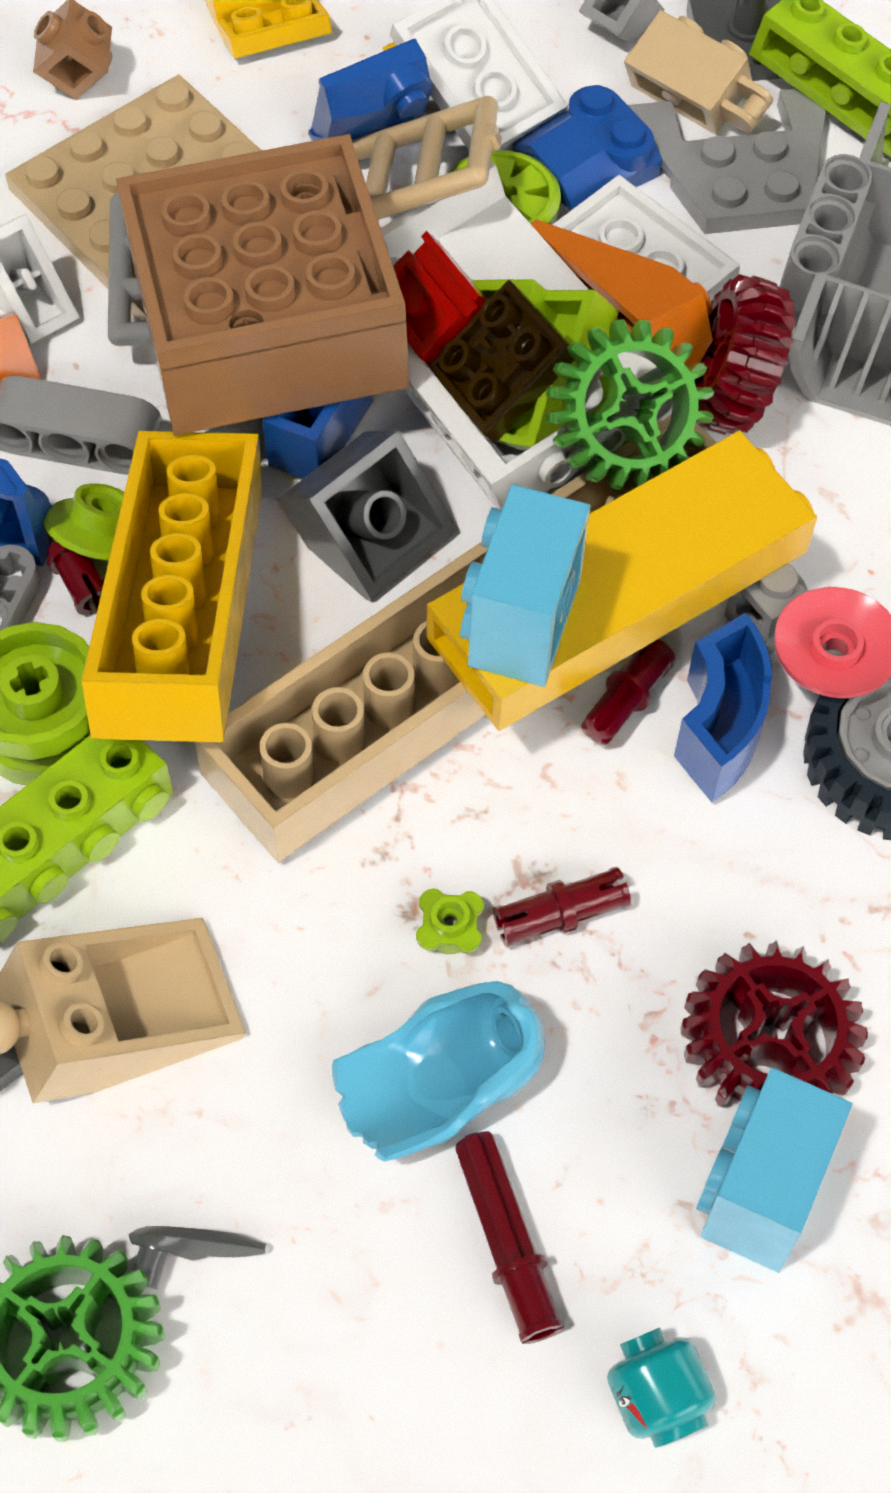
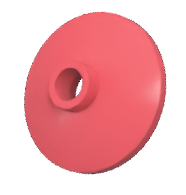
M823 587L807 591L787 604L778 618L774 632V648L777 658L783 669L794 681L814 693L833 698H854L869 694L879 689L891 678V614L875 599L853 589ZM834 649L843 656L832 655L825 650Z

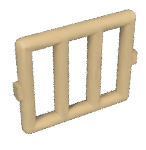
M483 96L352 140L358 161L372 157L366 185L378 220L481 188L487 183L492 151L500 149L502 139L496 125L498 103L495 98ZM474 124L467 167L438 176L446 132ZM422 141L414 184L387 192L396 149Z

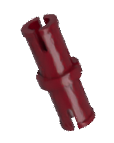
M615 866L608 871L566 885L563 881L557 880L548 883L545 892L503 906L493 907L496 928L498 931L504 930V933L500 935L504 946L508 948L513 946L514 943L556 929H560L565 934L576 930L580 921L618 908L631 906L627 882L620 885L618 883L619 880L624 878L623 873L619 867Z

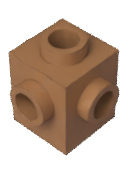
M66 0L54 12L47 11L39 19L34 30V39L37 41L33 72L77 100L108 73L113 57L110 51L112 26L106 23L97 13L89 11L75 0Z

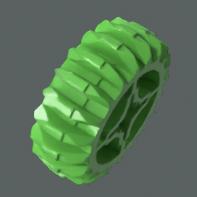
M625 320L612 321L609 337L600 327L588 330V342L591 350L580 342H572L568 346L567 350L572 359L577 363L576 367L563 362L555 364L553 368L554 373L567 382L565 388H547L546 397L552 400H562V411L547 413L546 421L549 424L565 423L566 431L557 434L553 438V443L556 448H564L572 444L576 445V448L567 459V464L571 468H579L590 460L586 471L587 480L598 483L608 472V483L611 489L622 490L627 483L628 477L633 487L636 488L650 480V472L653 477H656L671 469L669 461L674 465H678L689 459V454L683 448L685 444L692 447H703L706 443L705 438L693 429L695 423H711L714 418L713 414L708 411H698V400L709 399L714 394L711 387L696 388L694 380L703 376L707 371V367L704 363L685 365L684 362L689 358L693 350V346L689 342L680 343L670 350L674 334L672 329L668 327L661 328L652 338V328L648 320L636 321L631 334ZM626 352L642 356L655 364L664 376L658 380L642 383L637 380L630 367L623 368L617 355ZM601 368L603 374L598 378L603 388L602 400L594 410L587 413L586 417L585 399L587 389L592 377ZM623 393L625 395L649 394L639 400V409H633L638 413L636 417L611 416L620 411V402H627L621 397ZM672 398L670 423L664 435L658 441L657 437L661 435L657 423V413L661 405ZM618 427L625 433L629 442L637 443L641 454L629 458L617 456L604 448L594 435L603 430L610 431Z
M62 1235L57 1243L56 1255L49 1256L40 1241H33L30 1245V1254L33 1259L31 1263L22 1267L18 1259L13 1255H6L3 1261L10 1277L4 1283L0 1282V1423L5 1427H9L23 1416L22 1432L27 1438L35 1440L42 1433L48 1419H50V1428L54 1439L57 1442H66L71 1433V1420L79 1419L82 1429L87 1436L91 1437L99 1431V1424L94 1413L106 1408L110 1417L119 1422L126 1416V1413L117 1397L125 1391L133 1398L142 1399L147 1393L145 1385L134 1373L136 1370L153 1372L159 1369L160 1360L158 1356L142 1347L155 1345L165 1338V1332L161 1324L147 1321L161 1310V1306L155 1294L141 1295L148 1284L147 1276L142 1269L125 1274L129 1260L121 1250L111 1253L103 1260L101 1242L91 1238L84 1245L80 1255L76 1256L75 1244L72 1238ZM69 1284L85 1285L83 1289L76 1286L64 1300L56 1303H44L35 1298L54 1287ZM109 1296L119 1305L122 1316L121 1338L114 1357L105 1352L101 1344L94 1339L95 1330L103 1318L100 1309ZM17 1319L32 1334V1344L22 1359L27 1366L18 1378L14 1380L7 1360V1344L11 1328ZM41 1323H44L54 1331L63 1326L67 1333L69 1324H72V1328L86 1352L74 1344L64 1349L61 1342L59 1343V1350L56 1351V1347ZM71 1371H83L95 1378L88 1384L64 1393L40 1392L45 1385L52 1388L62 1375Z

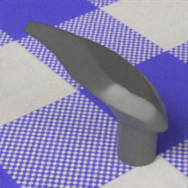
M145 1226L129 1234L131 1244L139 1246L133 1271L142 1269L148 1279L146 1287L152 1289L158 1288L167 1254L194 1261L208 1256L246 1257L265 1254L266 1248L265 1243L241 1235L206 1229Z

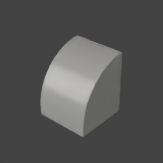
M585 0L579 12L624 41H633L641 37L658 12L665 9L657 0Z

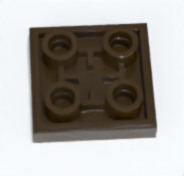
M508 279L493 296L484 302L481 310L458 335L442 348L440 354L428 367L480 431L494 443H497L547 388L557 380L558 376L553 371L555 364L560 362L572 364L574 360L567 350L570 342L525 293Z

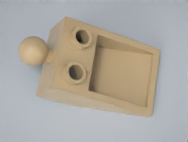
M203 918L18 941L0 971V1054L7 1052L13 1046L15 1047L32 1104L96 1093L239 1041L246 1034Z

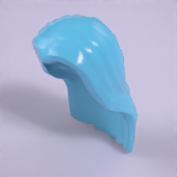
M500 981L478 983L429 998L393 1033L333 1060L332 1077L335 1091L342 1096L338 1106L348 1132L352 1137H362L363 1144L371 1149H377L374 1155L385 1162L415 1153L430 1146L441 1145L457 1134L489 1106L507 1100L520 1091L537 1074L543 1063L545 1052L543 1023L534 1007L520 991L512 985Z

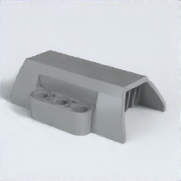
M880 101L860 157L839 154L828 158L823 164L793 241L779 287L789 290L790 298L794 300L795 311L801 312L792 335L794 343L788 352L790 369L800 390L812 402L891 426V167H888L890 161L885 159L883 162L882 156L886 120L891 104Z

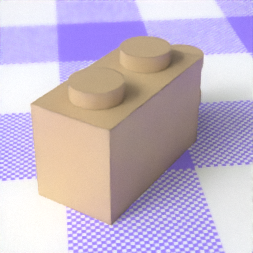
M660 10L624 60L633 88L658 102L672 101L675 112L715 135L718 134L725 122L744 132L751 133L774 101L772 95L764 87L752 81L748 57L738 45L729 40H722L720 43L704 34V31L696 22L686 16H679L676 19ZM742 98L746 99L747 101L742 108L737 106Z

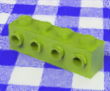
M781 0L764 14L749 55L864 139H867L880 101L891 104V49L823 0ZM891 107L887 115L883 153L890 158Z
M89 735L0 806V943L13 932L17 921L38 904H46L54 900L65 889L69 878L89 862H98L113 851L119 838L139 821L145 822L154 818L165 807L169 797L173 794L168 766L143 740L91 739Z

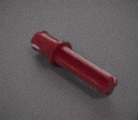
M489 1131L474 1132L466 1135L465 1138L456 1143L455 1151L496 1266V1270L492 1273L493 1282L503 1286L519 1331L520 1342L522 1344H532L548 1339L560 1333L565 1327L563 1321L558 1316L543 1272L548 1263L544 1255L536 1253L495 1136Z

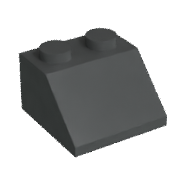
M399 430L363 432L277 498L307 548L362 597L368 600H372L457 531L453 521Z

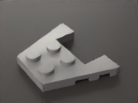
M796 88L780 90L777 107L785 131H764L759 134L730 137L714 136L708 139L691 141L682 140L672 101L628 105L651 129L654 141L663 160L662 169L671 179V190L704 234L797 225L801 223L817 182L826 110Z

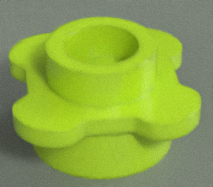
M435 888L428 889L422 893L419 898V908L423 911V925L416 931V941L419 946L427 951L436 950L443 954H457L460 952L468 954L477 950L482 941L481 933L477 930V916L484 910V902L481 896L473 891H466L461 895H446ZM452 916L456 919V923L451 926L446 925L444 919Z

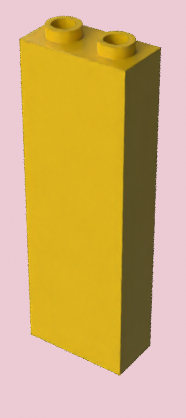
M739 430L589 514L581 581L545 687L468 666L469 640L460 638L461 624L468 604L461 601L464 584L427 604V639L495 728L501 731L807 553L817 521V515L814 513L808 498L800 491L793 490L775 470L769 455L763 449L755 448Z

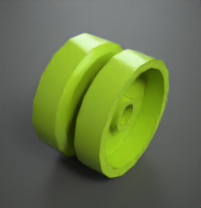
M30 622L9 626L0 630V776L14 784H29L90 735L81 682L89 645L82 637L60 625Z

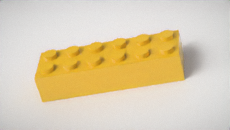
M138 431L81 680L91 739L224 743L263 493L259 434L191 432L174 436L173 432Z

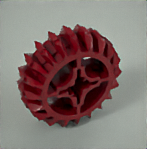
M738 274L734 279H729L723 285L722 290L714 296L713 310L709 315L713 340L700 362L705 364L707 371L703 376L694 380L696 388L711 387L714 391L713 397L698 400V411L712 413L714 417L712 422L697 424L707 428L709 431L723 435L726 433L733 434L739 430L748 433L754 427V424L763 418L765 407L773 403V394L777 386L782 384L781 376L784 367L789 364L787 361L788 352L794 343L791 333L796 325L795 316H793L795 310L794 300L790 298L789 290L777 286L775 282L758 276L748 277Z
M777 940L768 945L765 957H761L749 942L741 948L739 961L724 952L717 959L715 965L716 972L705 969L700 973L696 983L699 991H692L686 998L684 1009L691 1016L683 1018L680 1034L682 1037L692 1041L686 1045L684 1051L686 1063L703 1064L696 1075L698 1087L709 1086L716 1082L720 1085L715 1097L718 1107L728 1104L732 1097L741 1101L747 1085L762 1090L768 1074L754 1069L753 1067L755 1066L775 1068L832 1094L835 1093L842 1096L849 1092L854 1083L850 1073L859 1072L865 1061L864 1053L857 1048L864 1046L868 1038V1028L855 1023L863 1013L862 1002L843 1000L851 987L849 978L838 979L832 982L827 979L831 969L829 959L819 962L813 968L805 963L807 952L804 946L797 948L792 958L782 956V949ZM772 992L781 993L791 998H781ZM730 1002H733L740 1011L737 1019L742 1024L744 1030L740 1031L736 1043L729 1046L721 1029L720 1013ZM817 1019L822 1028L826 1042L825 1059L818 1065L808 1054L811 1046L804 1036L810 1023ZM763 1026H769L770 1033L773 1027L778 1028L782 1032L788 1029L784 1039H778L777 1032L774 1038L766 1033L760 1035Z

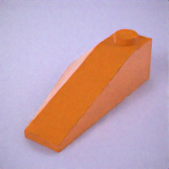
M540 220L530 223L589 290H596L619 311L616 321L625 320L630 334L636 321L639 320L650 321L652 338L661 328L668 327L674 331L670 350L680 343L689 342L693 346V350L689 358L684 362L685 365L688 366L701 362L713 340L709 315L713 309L710 297L700 283H692L674 267Z

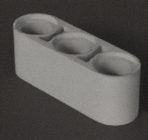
M11 375L4 377L0 381V450L10 454L128 475L138 431H159L162 416L159 410L148 401L135 396L24 376Z

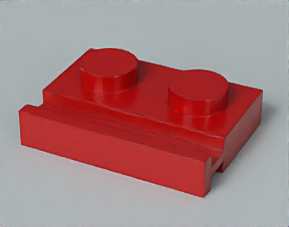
M426 230L421 236L424 243L414 254L408 250L393 265L405 302L407 342L418 357L430 365L440 354L442 348L453 340L469 323L487 299L440 241Z

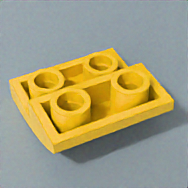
M205 0L217 30L234 59L332 34L329 13L318 0Z

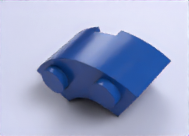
M747 613L740 615L695 642L687 682L697 699V706L682 718L674 757L711 803L736 784L752 761L770 702L772 666L763 637Z

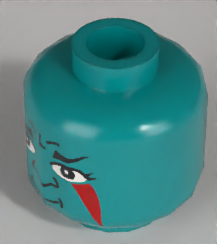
M659 1327L619 1344L625 1359L617 1362L610 1368L607 1380L630 1435L639 1439L651 1438L654 1447L657 1448L709 1425L704 1414L709 1412L715 1405L716 1395L698 1351L691 1340L677 1337L666 1341Z

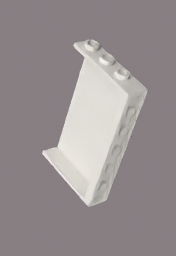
M492 160L488 181L483 187L411 209L381 228L392 265L408 250L414 254L424 243L421 236L427 230L440 241L471 280L534 279L546 290H589L506 197L497 167ZM407 342L410 388L403 390L495 508H503L511 484L547 492L551 488L565 484L573 474L589 465L590 460L579 468H571L567 464L570 453L576 448L575 444L564 448L555 447L553 438L557 434L566 431L565 424L562 428L528 450H520L500 442L494 443L465 414L430 370L429 365L418 357ZM626 352L617 355L623 368L630 367L634 376L642 383L658 380L664 376L655 364L642 356ZM601 368L596 371L587 389L585 399L586 417L587 413L594 410L602 400L603 388L598 378L603 374ZM623 393L621 397L627 402H620V411L611 416L636 417L638 413L633 409H639V400L649 394L625 395ZM672 398L661 405L657 413V422L666 419L672 413ZM618 427L610 431L603 430L594 435L597 441L611 453L628 440L625 433Z

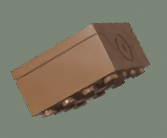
M350 134L116 178L135 275L174 436L410 388L405 302Z

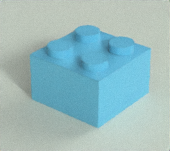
M511 484L503 508L492 507L490 509L481 546L488 549L483 564L471 562L465 577L461 601L468 603L461 624L460 638L469 640V667L541 687L546 686L581 581L590 504Z
M772 1067L762 1090L747 1085L696 1207V1210L709 1215L700 1237L779 1273L803 1231L853 1103Z

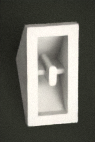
M23 214L0 226V309L4 314L9 312L17 314L27 342L32 344L80 317L27 214Z

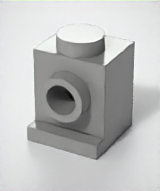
M788 563L729 597L724 616L730 622L740 615L747 613L763 637L768 653L771 654L775 651L774 632L781 612L794 598L807 592L808 588L796 569ZM755 610L763 618L761 624L751 614Z

